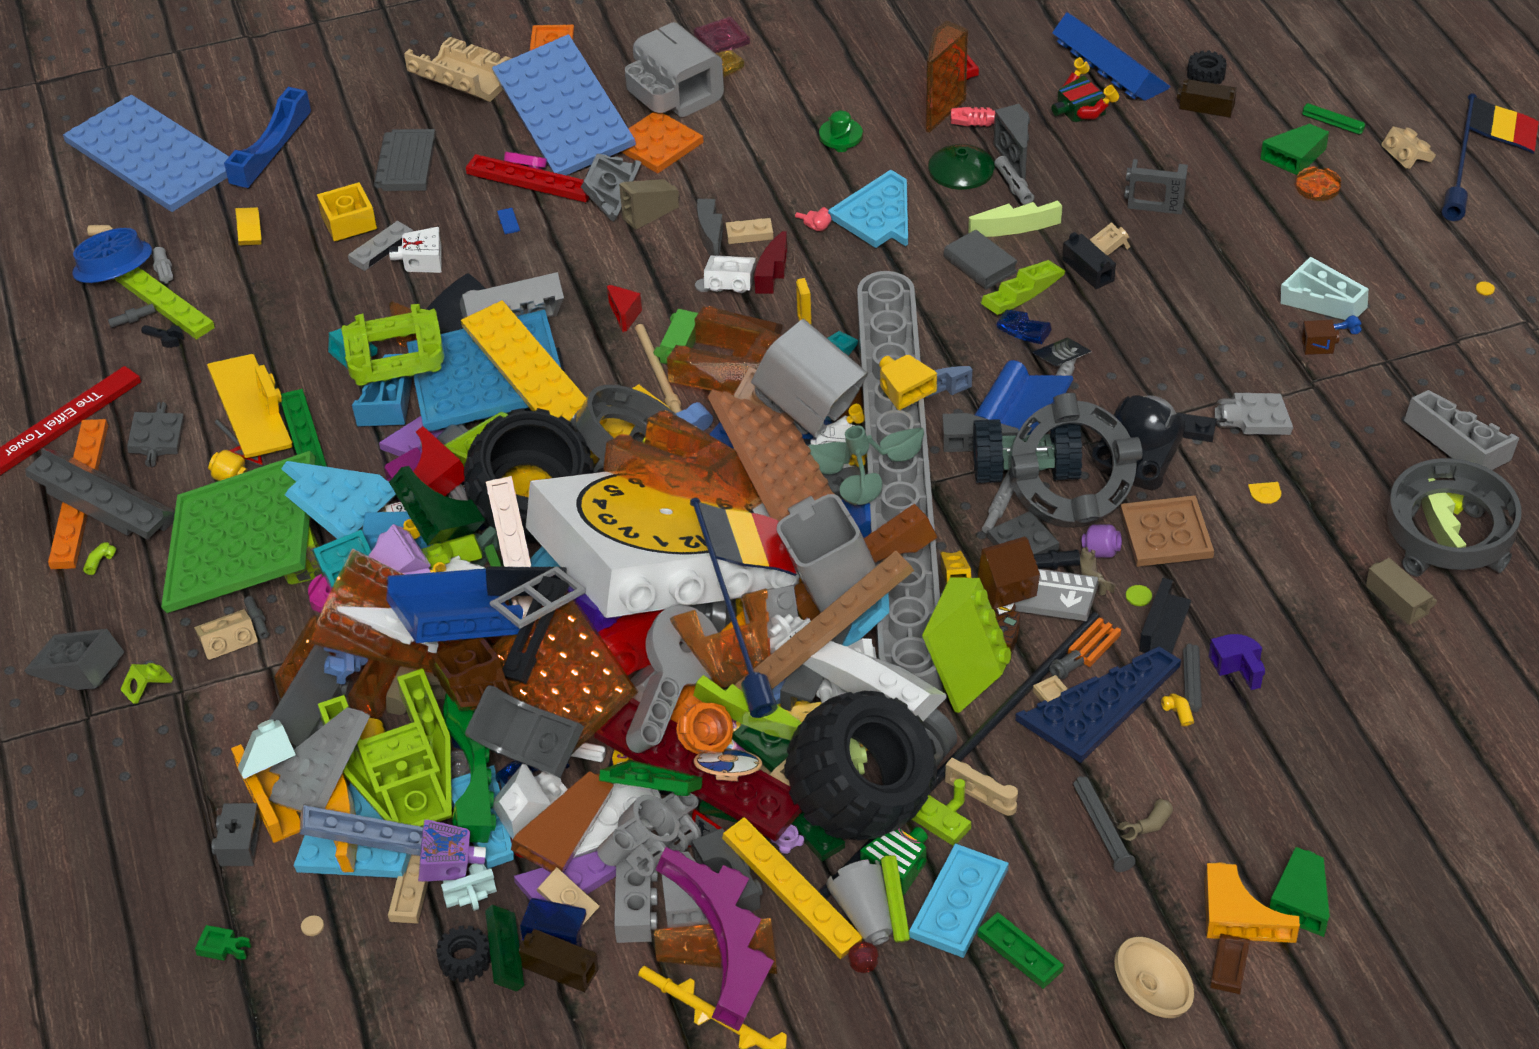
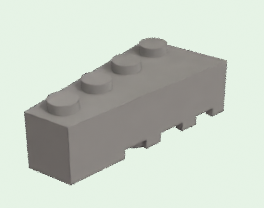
M558 272L479 291H468L462 294L460 307L463 319L501 300L505 302L516 316L545 310L547 317L557 316L564 296Z
M1429 390L1411 398L1404 421L1451 458L1471 461L1491 470L1512 460L1519 441V437L1511 433L1507 436L1499 432L1500 427L1493 423H1490L1488 426L1476 420L1477 415L1470 411L1457 410L1456 404Z

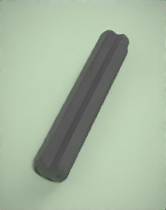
M1189 643L1183 649L1185 699L1189 702L1191 711L1198 712L1202 707L1200 650L1197 645Z

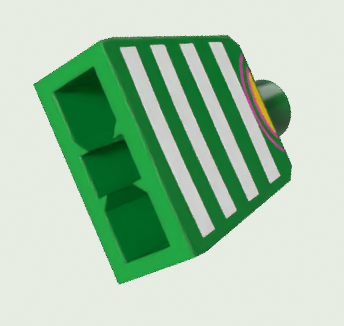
M915 827L909 834L899 828L880 838H876L860 850V861L869 860L870 864H875V860H878L882 867V857L895 855L904 896L925 866L926 846L924 843L928 839V835L920 827Z

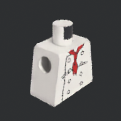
M439 227L404 233L402 235V246L389 247L390 260H403L404 268L407 272H442V243Z

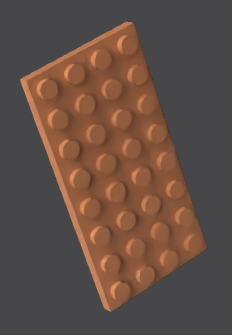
M712 389L708 399L771 518L780 522L784 517L790 515L787 508L809 496L817 500L827 494H834L828 485V480L820 471L819 464L810 454L811 450L805 444L801 432L794 424L793 418L785 412L778 413L768 406H759L753 404L748 399L736 398L726 391L722 393Z

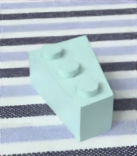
M1310 257L1281 284V304L1346 320L1351 315L1358 317L1367 309L1369 289Z

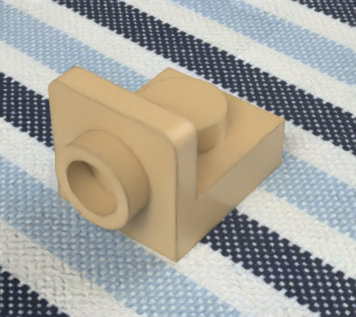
M1112 222L1090 239L1107 256L1121 245L1126 249L1130 248L1127 241L1129 236L1122 227L1117 228Z

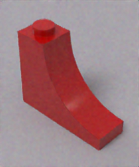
M422 426L416 431L422 443V454L413 472L432 490L446 496L464 481V465L457 456Z

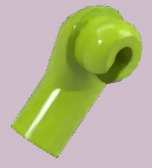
M108 542L101 543L88 555L83 571L88 575H94L103 556L107 559H111L114 556L115 546L109 545Z

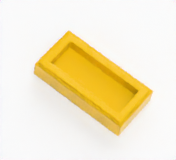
M805 278L797 279V316L799 321L805 319L811 324L810 290Z

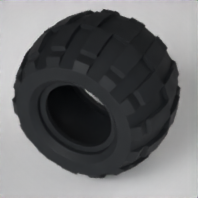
M524 408L511 410L508 416L502 417L499 415L486 424L480 435L478 434L468 450L464 466V488L467 499L473 500L485 519L483 524L487 528L491 526L496 530L486 481L500 479L507 471L521 465L541 468L552 478L595 473L593 458H590L591 451L583 435L580 432H575L572 423L563 416L557 418L550 415L549 410L539 408L536 411H525ZM516 494L526 543H535L537 540L526 528L529 497Z
M864 690L854 694L848 692L829 698L806 715L803 722L798 725L788 745L787 753L789 756L786 759V764H784L785 778L789 780L791 787L789 794L794 805H799L804 812L803 817L811 825L820 826L825 830V834L835 838H849L850 840L856 839L857 841L874 839L901 828L906 822L914 818L922 808L936 780L937 766L934 764L936 749L933 739L929 738L925 730L926 725L919 715L915 716L908 709L907 704L898 698H887L883 692ZM851 738L865 746L875 758L881 772L882 785L868 781L855 768L850 755Z

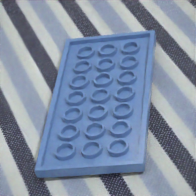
M569 34L492 67L495 77L543 158H547V164L553 173L571 174L591 165L596 154L612 156L636 145L633 135Z
M133 95L123 98V100L63 134L65 142L171 212L227 178L224 162L229 156Z

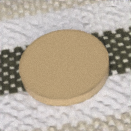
M309 916L301 923V930L307 936H315L324 928V922L319 916Z

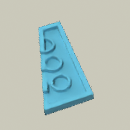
M493 765L487 767L491 769V784L488 785L489 791H493L495 798L500 789ZM470 773L451 779L453 809L456 801L464 794L470 783ZM493 808L490 809L491 814L496 816L495 831L490 832L488 843L472 842L474 846L486 847L484 864L487 869L514 860L510 835Z

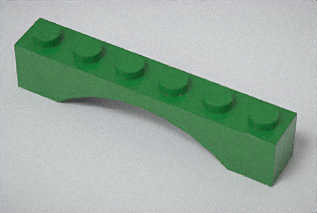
M446 693L443 704V719L449 734L463 750L470 770V783L464 794L455 803L452 825L468 829L470 831L469 842L488 843L490 832L495 831L496 816L491 814L490 809L493 808L494 794L488 788V785L491 784V769L486 767V763L489 761V749L465 735V731L475 711H459L456 703L452 702Z

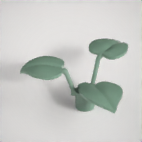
M852 426L845 432L846 443L809 444L810 454L819 464L822 474L838 473L842 470L844 464L850 462L852 454L856 455L860 475L846 478L840 485V494L850 504L863 505L877 498L883 487L879 474L870 473L865 475L862 456L868 452L869 444L881 455L888 454L889 459L892 461H906L913 458L919 452L924 429L914 428L892 433L884 437L879 446L872 439L871 435H866L865 429L862 426Z

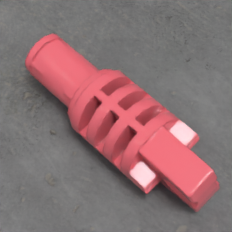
M977 107L952 108L951 124L973 125V127L977 125L983 127L984 125L989 127L991 124H994L995 111H992L990 107H986V109L980 107V109H977Z

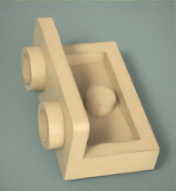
M1393 126L1381 144L1407 169H1411L1417 159L1432 162L1436 156L1430 150L1431 146L1427 142L1419 140L1416 137L1418 134L1408 127L1402 129Z

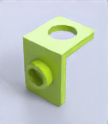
M148 663L147 665L132 664L122 684L121 691L133 704H137L147 682L172 683L173 677L161 665ZM133 679L137 681V690L134 694L130 689Z

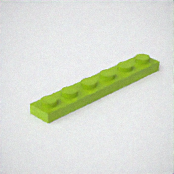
M139 267L113 278L148 305L153 304L155 310L196 340L215 328L211 319Z

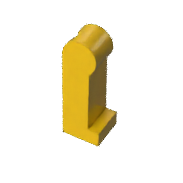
M961 550L955 553L941 552V571L946 585L950 577L971 578V568Z

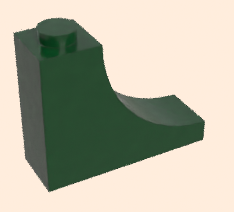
M410 466L401 467L389 481L427 545L474 534L485 521L473 500H456L439 494L423 483Z

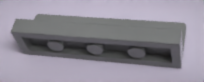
M852 623L831 641L842 645L852 628ZM802 664L787 677L780 690L781 707L791 711L797 699L812 702L824 677Z

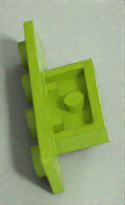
M474 534L443 543H436L421 549L431 564L429 569L433 568L438 562L450 563L451 558L458 555L461 560L468 562L481 559L483 555Z

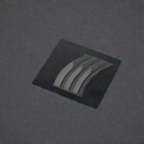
M1064 338L1032 353L1054 366H1058L1092 351L1070 338ZM1072 348H1077L1076 351L1071 352Z

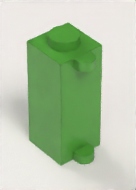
M678 309L676 313L671 315V324L660 347H656L653 353L655 356L660 357V363L683 368L700 333V313Z

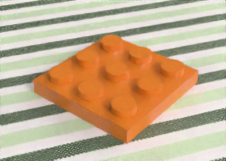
M652 112L628 128L635 139L636 145L621 151V153L633 160L642 162V165L658 174L704 143L703 135L664 113Z

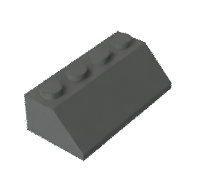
M318 644L314 645L269 719L281 722L293 750L323 727L318 703L342 695L346 698L353 691L354 684L350 675L346 677L345 684H338L336 676L324 673L325 660L328 656L333 655L325 651Z

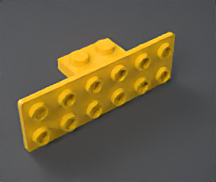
M254 354L208 363L209 373L244 457L250 458L292 448V441L279 413L278 403L282 402L279 388H274L273 374H268L265 365L259 366Z

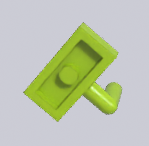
M956 779L954 781L953 799L947 805L928 795L927 801L911 820L952 846L955 843L957 844L971 829V821L956 812L965 801V781L963 779Z

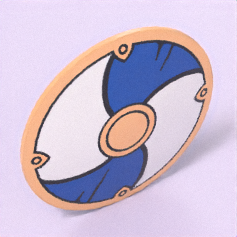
M724 749V752L715 754L702 752L694 758L695 766L704 772L715 774L716 780L738 781V776L754 773L762 767V761L758 756L735 749Z

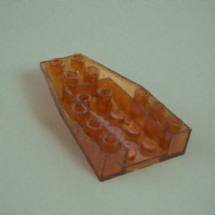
M352 548L306 642L387 664L416 670L423 668L424 671L433 673L428 662L429 659H432L431 655L436 653L428 652L429 646L416 643L415 641L411 642L410 645L405 644L398 639L391 638L371 628L372 626L361 623L336 610L337 606L391 608L386 601L388 576L405 575ZM466 639L438 641L437 652L441 649L461 644Z

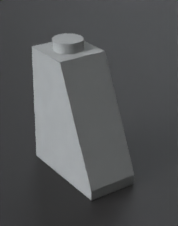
M688 851L681 852L687 858L696 862ZM662 875L668 928L708 924L709 922L705 914L692 897L674 881Z

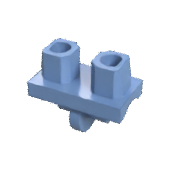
M345 628L341 635L328 634L323 641L325 651L336 653V657L328 656L325 660L324 673L336 676L338 684H345L348 675L353 674V672H359L361 666L368 662V654L360 650L359 645H353V629Z

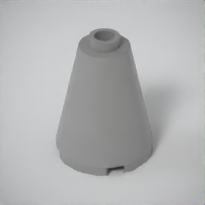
M869 860L854 862L839 869V876L833 880L830 876L826 883L829 892L865 942L880 945L888 941L889 935L893 930L883 870L879 861L875 860V864H870Z

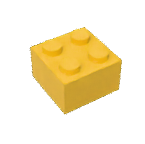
M360 182L317 194L321 217L333 241L343 240L377 229L373 207Z

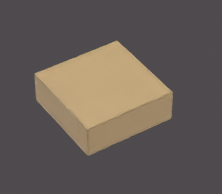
M1056 675L1033 685V693L1041 702L1044 700L1049 702L1059 697L1061 692L1067 690V687Z

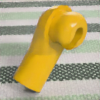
M1177 694L1162 697V708L1165 711L1172 709L1174 712H1177L1181 726L1185 727L1194 724L1187 699Z

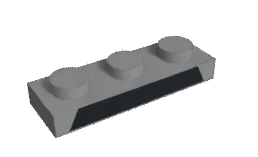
M396 221L348 254L349 262L366 271L389 255V247L401 246L402 235L413 232V229Z

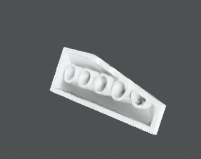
M829 641L803 663L847 692L854 694L864 690L883 692L887 698H898L908 705V709L915 716L919 715L922 721L946 699L945 693L904 668L854 651L832 641Z

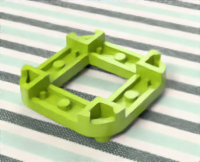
M411 304L412 313L365 321L364 314H359L355 316V321L348 326L342 325L341 331L345 348V360L349 375L355 380V383L357 385H366L369 382L388 381L392 378L413 376L427 371H439L442 368L441 363L445 355L435 309H421L420 304ZM416 333L418 352L371 360L369 342L383 341L387 338L398 336L405 337Z

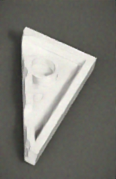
M337 606L336 618L354 625L356 621L372 626L371 632L391 639H398L408 645L414 641L392 608ZM438 641L421 643L429 646L428 652H437Z

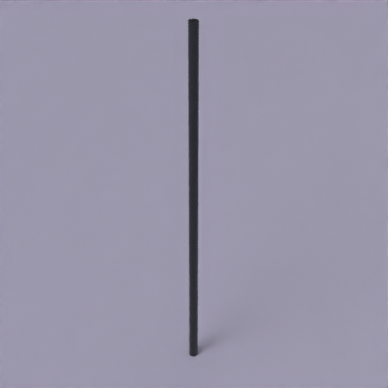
M1093 612L1088 617V620L1084 621L937 770L936 780L930 789L931 792L945 779L948 761L954 758L961 762L1033 689V685L1039 683L1050 672L1049 667L1052 661L1055 659L1060 660L1068 653L1070 646L1100 617L1099 614ZM876 838L869 839L841 868L860 861V850ZM838 872L832 877L833 880L839 876ZM826 884L818 891L825 899L831 895Z

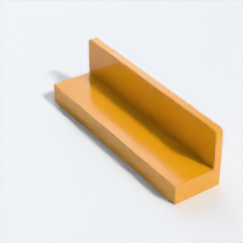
M241 744L231 748L237 769L244 754ZM269 767L243 779L253 802L257 803L262 821L272 842L275 843L299 833L300 818L295 810L269 801L272 788L280 778L269 772L271 769Z

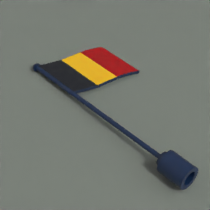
M1474 93L1468 95L1470 101L1456 186L1447 189L1444 196L1442 214L1446 219L1458 221L1466 213L1468 193L1460 185L1469 129L1489 138L1520 147L1534 154L1539 121L1522 113L1481 100Z
M692 498L690 505L694 506L749 673L745 680L742 681L741 687L750 715L754 718L768 716L775 712L778 706L768 676L753 670L717 559L741 566L778 570L796 576L797 573L777 533L778 520L757 513L725 510L701 503L698 498Z

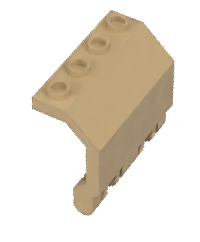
M449 37L442 43L438 56L430 61V56H425V54H422L420 57L413 55L411 49L404 53L407 71L489 102L503 90L493 73L492 67L512 59L505 56L500 60V54L496 52L494 53L473 44L466 47V42L453 37Z

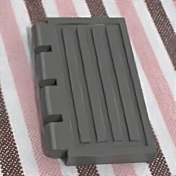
M392 129V132L384 133L374 186L382 188L383 191H426L436 140L435 129Z

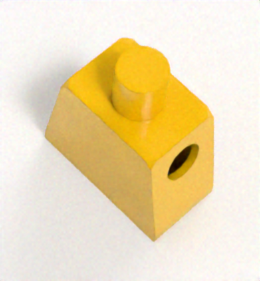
M905 355L897 360L890 356H885L881 359L879 363L881 368L880 386L898 410L937 391V372L911 355Z

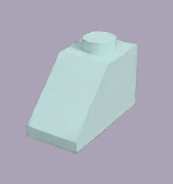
M267 720L259 724L258 729L252 732L238 766L243 779L296 755L279 720Z

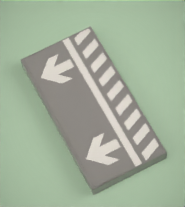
M1038 569L1040 578L1037 596L1014 603L1016 605L1015 611L1087 621L1099 584L1098 577Z

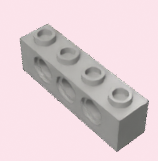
M626 859L616 865L614 925L617 943L652 942V930H657V912H652V906L658 905L657 888H653V882H658V871L655 870L649 876L639 875ZM649 861L642 864V866H646L649 863Z

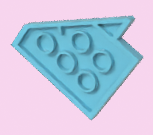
M889 170L829 209L828 213L832 221L875 248L890 238L897 240L904 246L908 245L907 179L892 170Z
M287 461L281 468L296 481L288 489L285 496L337 539L361 530L363 528L365 512H380L396 496L389 481L378 474Z
M350 782L349 789L354 801L356 815L383 820ZM304 835L293 866L296 872L398 878V876H403L404 872L406 873L411 854L358 845L354 872L343 873L335 856L337 848L333 840Z

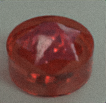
M868 942L854 944L849 950V964L851 968L861 973L870 972L875 969L878 964V951L876 947Z

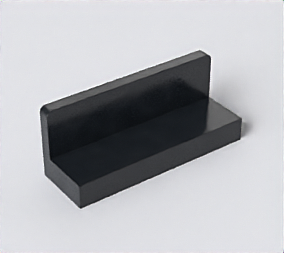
M488 566L486 567L488 596H502L554 567ZM559 567L562 571H564L567 574L566 567ZM556 575L551 576L552 578L560 579ZM540 583L534 585L532 588H534L537 591ZM523 591V592H521L520 594H518V595H516V596H530V595H529L527 592Z
M1162 578L1141 632L1139 652L1146 653L1159 646L1171 654L1174 651L1189 611L1191 600L1171 594L1173 580Z

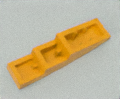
M342 772L325 809L356 815L354 801ZM333 840L337 848L335 856L343 873L354 872L358 845Z

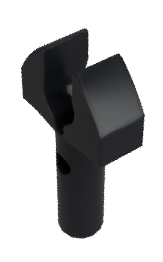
M144 325L141 329V332L145 335L161 338L162 346L166 348L180 346L178 338L184 340L181 328L176 325H172L168 330Z

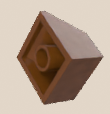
M1025 536L984 548L981 551L978 578H980L983 588L987 591L988 600L993 609L1037 596L1040 573L1029 540Z

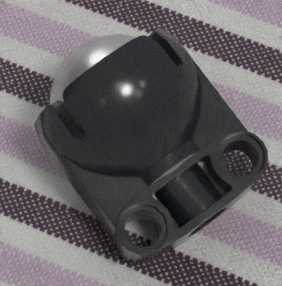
M1127 396L1119 403L1113 416L1122 423L1131 438L1139 437L1141 442L1142 459L1136 463L1133 486L1147 490H1156L1163 484V476L1184 437L1186 424L1176 414L1171 404L1160 397ZM1101 438L1099 444L1093 448V458L1098 470L1111 476V452L1104 439ZM1110 455L1109 459L1100 460L1102 456ZM1150 472L1157 473L1154 477H1145Z

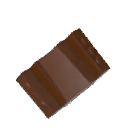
M484 637L466 639L461 644L439 650L436 654L431 655L432 659H429L428 663L434 677L437 676L440 685L452 702L456 703L459 711H475L486 687L489 685L513 697L505 679L500 659Z

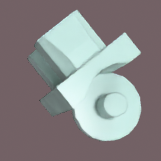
M472 864L468 868L469 876L456 880H443L441 887L447 908L458 904L460 907L471 904L473 911L478 910L479 900L488 898V894L497 892L492 869H486L483 864Z

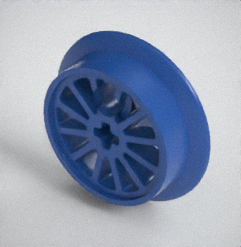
M115 228L98 233L86 239L75 248L73 256L76 266L73 269V277L75 280L85 283L101 282L116 278L144 263L151 255L152 247L149 243L141 241L137 232L131 228Z

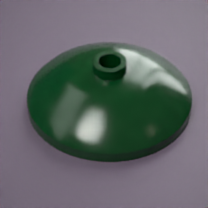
M970 144L945 146L935 152L928 163L929 174L935 182L944 187L957 190L973 189L984 185L992 178L995 170L994 160L990 154Z

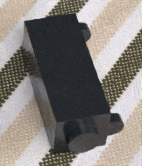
M1071 233L1069 239L1063 242L1062 260L1095 289L1115 281L1116 263L1083 234Z

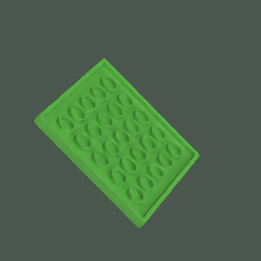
M311 451L177 495L161 605L166 613L305 569L310 516L285 496L288 489L296 481L281 468L287 461L315 465V456Z

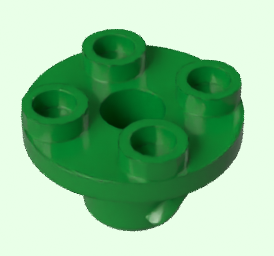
M843 110L833 112L828 118L829 121L825 122L819 129L820 142L841 153L846 152L848 148L857 145L863 139V130L860 124L851 119V115Z

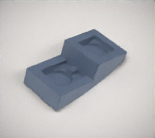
M957 366L934 370L937 372V391L925 398L944 390L954 395L972 387V368L970 366Z

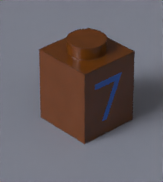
M1333 320L1303 322L1301 341L1304 354H1334L1335 344L1339 343V330L1335 329Z

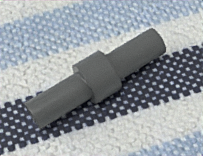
M153 304L138 309L131 308L124 311V314L108 319V323L111 328L127 322L131 324L139 321L138 318L155 313Z
M248 596L244 599L248 615L259 638L265 639L269 636L264 623L266 620L262 610L257 607L254 598Z

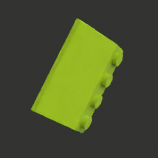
M950 577L922 637L955 712L960 713L1003 674L1006 665L1010 662L1011 651L1006 645L1003 631L998 625L995 611L990 605L987 591L983 588L980 578Z

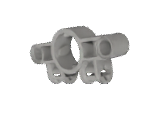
M672 792L663 799L652 795L638 797L619 817L618 828L599 845L597 849L599 858L609 866H615L626 859L639 875L649 876L653 874L666 847L671 850L685 852L688 845L692 846V840L701 837L698 825L689 816L698 805L697 796L691 793L689 796H679ZM639 816L645 818L654 826L658 836L650 832L643 825ZM688 830H691L689 834L684 835ZM681 840L680 843L674 845L676 841ZM649 861V863L646 866H642V864Z

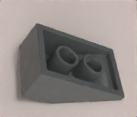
M1015 104L995 110L993 145L1001 156H1006L1018 175L1025 179L1030 117L1020 104Z
M108 629L55 634L24 671L28 675L72 689H95L103 683V678L106 674L116 667L124 651Z

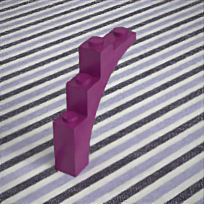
M666 847L659 859L656 871L674 881L692 897L705 914L716 936L721 954L722 982L720 996L712 1018L739 1031L774 962L763 952L752 950L748 947L761 922V919L751 911L736 906L749 878L740 871L724 865L718 874L707 865L698 864L687 858L683 853Z

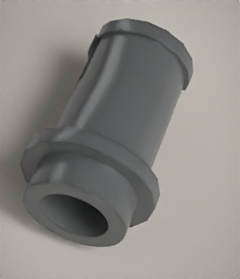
M1073 650L1060 660H1053L1049 667L1051 675H1056L1059 679L1067 678L1068 673L1084 664L1083 657L1074 661L1081 653Z

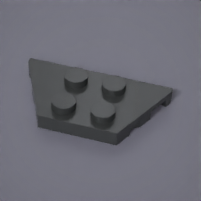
M596 154L581 188L606 216L614 222L621 209L619 184L633 181L642 162L635 160L633 163L623 162L621 157Z

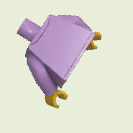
M411 519L404 522L403 528L393 524L388 531L379 535L375 548L368 558L375 571L367 578V582L374 589L378 590L384 583L388 584V576L446 571V565L442 562L436 563L433 566V570H429L431 564L414 540L421 535Z

